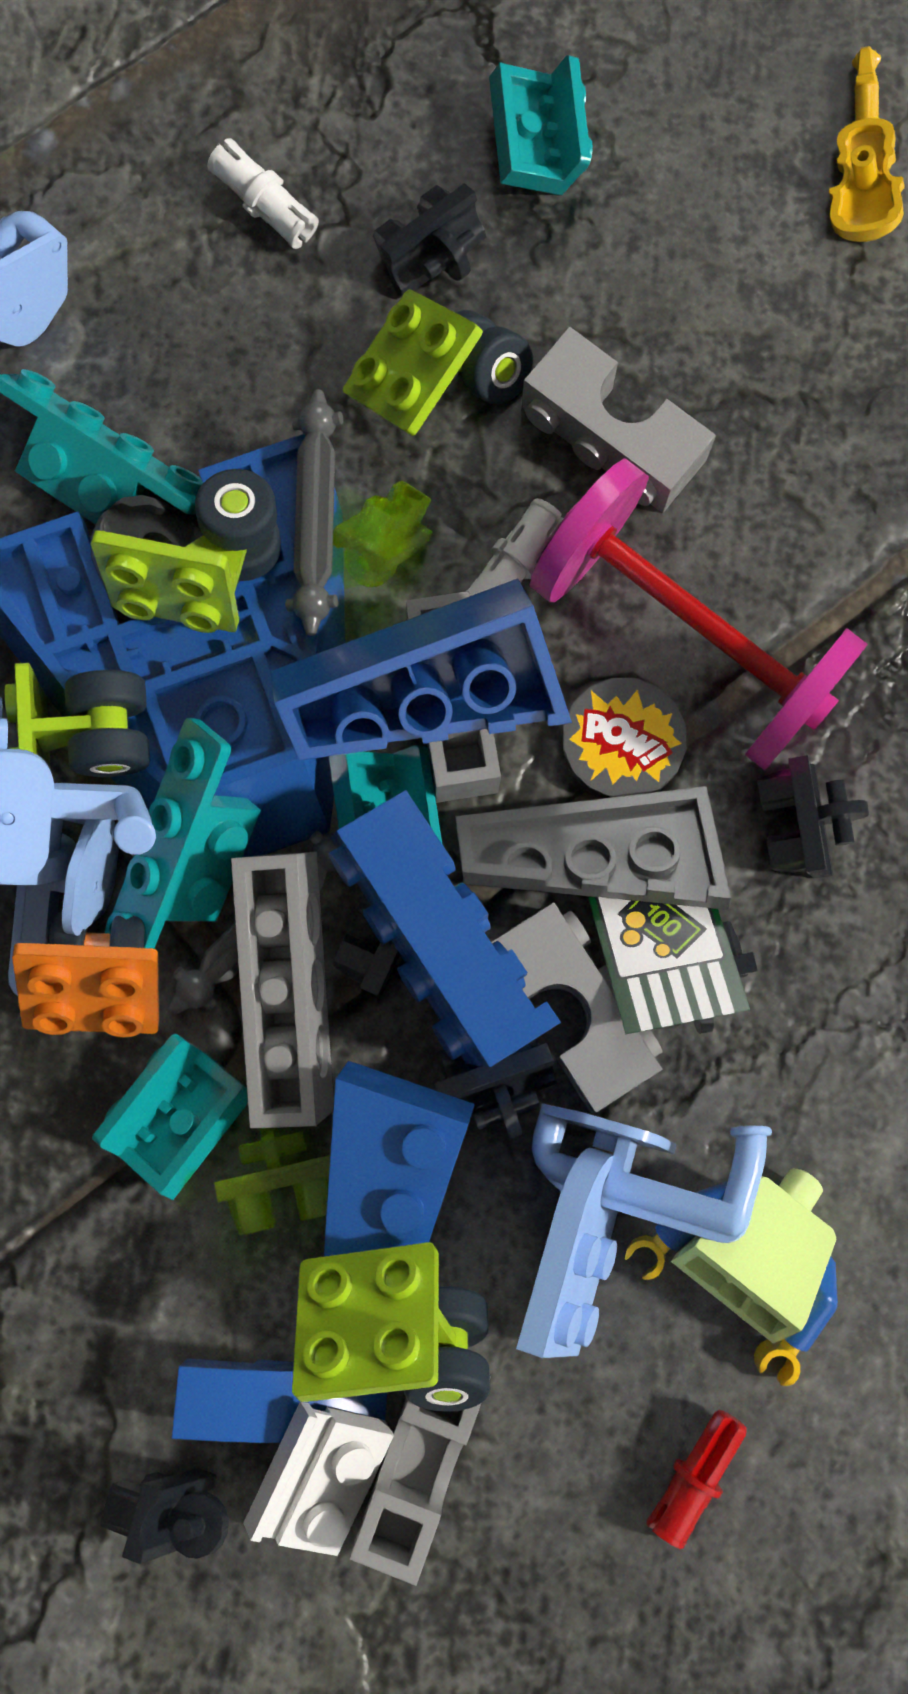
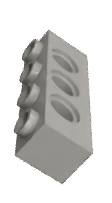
M317 852L231 858L250 1128L316 1126L334 1111Z

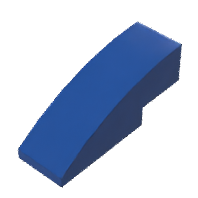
M186 1359L178 1368L172 1439L281 1443L300 1403L292 1393L294 1362L257 1359L255 1363ZM387 1392L309 1401L307 1403L311 1405L312 1409L325 1411L329 1407L385 1420Z

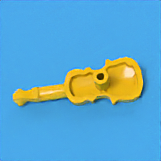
M870 46L861 47L852 60V66L857 70L854 87L855 122L845 126L838 134L839 157L837 158L839 171L844 176L839 185L829 189L830 199L832 200L830 208L831 225L835 233L840 237L855 242L873 241L889 234L900 224L904 215L901 192L904 189L903 177L892 176L889 172L891 166L896 161L894 149L896 142L895 130L891 122L879 118V82L875 69L881 61V55L876 50H872Z

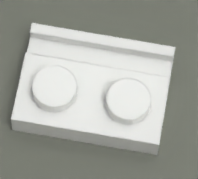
M300 1402L243 1524L250 1540L260 1542L262 1537L273 1538L279 1546L338 1556L394 1437L386 1421L329 1407L325 1411L312 1409L311 1405L307 1402Z

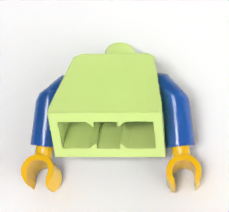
M789 1169L779 1186L769 1178L761 1177L749 1226L745 1234L738 1241L729 1244L719 1243L657 1224L655 1227L657 1234L654 1237L647 1235L639 1236L631 1241L626 1250L625 1260L630 1258L634 1251L640 1247H648L656 1253L658 1262L642 1275L644 1280L654 1279L659 1276L664 1267L665 1254L670 1249L676 1251L677 1253L671 1261L674 1265L767 1338V1340L758 1345L754 1353V1362L760 1374L767 1369V1365L772 1358L776 1356L787 1357L785 1365L777 1375V1380L781 1386L793 1385L798 1380L800 1363L796 1355L800 1350L809 1351L838 1307L836 1262L831 1256L836 1242V1235L829 1225L811 1212L823 1192L821 1184L812 1175L800 1169ZM728 1181L694 1193L723 1201Z

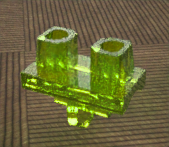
M399 481L392 485L386 498L374 495L367 499L360 513L338 524L333 530V546L336 548H346L344 554L345 567L349 575L358 584L366 587H378L389 581L396 573L397 565L426 547L433 531L421 524L431 499L404 481Z
M278 1127L260 1128L261 1141L240 1145L239 1155L242 1165L266 1160L268 1170L214 1182L218 1202L228 1200L230 1213L239 1235L254 1233L277 1226L270 1190L293 1185L300 1221L327 1215L331 1155L285 1165V1155L307 1150L304 1132L299 1131L280 1136Z

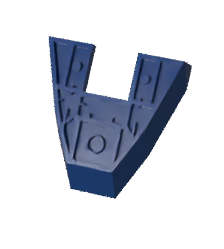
M304 434L198 470L203 483L212 475L228 469H243L254 472L267 481L275 496L276 522L281 540L280 556L274 567L265 575L249 581H238L239 583H237L234 593L239 614L236 632L217 629L212 633H203L186 627L182 622L153 617L150 620L134 619L120 624L115 608L111 606L105 585L92 561L90 536L79 512L0 538V637L21 663H30L44 693L63 717L73 716L66 709L65 683L76 674L94 670H122L138 674L144 679L146 708L140 714L127 718L128 729L140 731L148 737L150 764L141 772L111 777V779L117 785H128L137 789L142 795L148 812L155 800L168 766L172 747L177 742L186 718L200 719L229 743L231 753L214 795L247 798L261 810L243 857L272 853L308 840L316 831H319L321 834L330 832L334 801L329 762L330 756L305 760L298 759L274 704L270 671L345 643L343 513L335 487L332 573L324 588L329 595H337L338 607L331 608L328 615L321 620L316 635L309 636L305 633L302 620L294 611L288 612L285 605L286 600L292 599L295 592L301 587L294 573L297 454L300 445L306 437Z

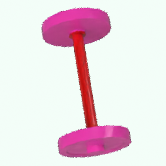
M624 458L603 474L582 499L566 514L531 575L530 587L549 602H556L567 594L584 577L595 562L602 557L781 696L777 702L783 707L745 753V756L763 770H766L804 724L814 731L839 701L830 694V691L868 644L847 628L808 676L803 672L798 676L793 674L616 537L635 509L649 478L648 475Z

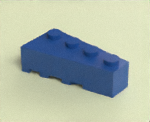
M518 578L270 671L274 704L299 760L385 749L388 742L421 738L423 743L449 740L448 734L487 729L489 734L516 731V725L546 721L548 726L572 723L534 606Z
M406 790L336 830L330 838L336 849L328 853L331 862L348 887L356 883L359 885L371 905L363 910L369 926L383 945L392 940L405 964L397 968L399 975L417 1002L425 998L428 1000L440 1020L432 1025V1029L441 1046L452 1060L461 1056L465 1064L492 1067L561 1023L547 1001L534 1008L523 991V988L526 986L523 977L528 972L512 949L507 951L499 941L491 943L485 934L490 929L488 912L476 894L466 884L460 883L455 887L453 886L447 875L455 871L454 861Z
M351 1061L345 1064L335 1081L324 1257L429 1242L474 1108L473 1103Z

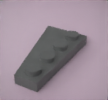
M707 786L455 816L464 884L729 910L731 894Z

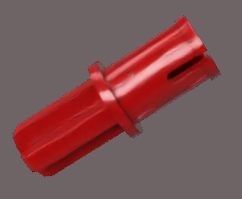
M722 1410L716 1411L686 1462L676 1459L673 1464L676 1473L660 1502L658 1501L653 1512L646 1520V1525L652 1528V1531L657 1536L676 1548L684 1549L696 1523L712 1498L718 1499L721 1497L723 1490L718 1485V1482L746 1437L747 1428L731 1414Z

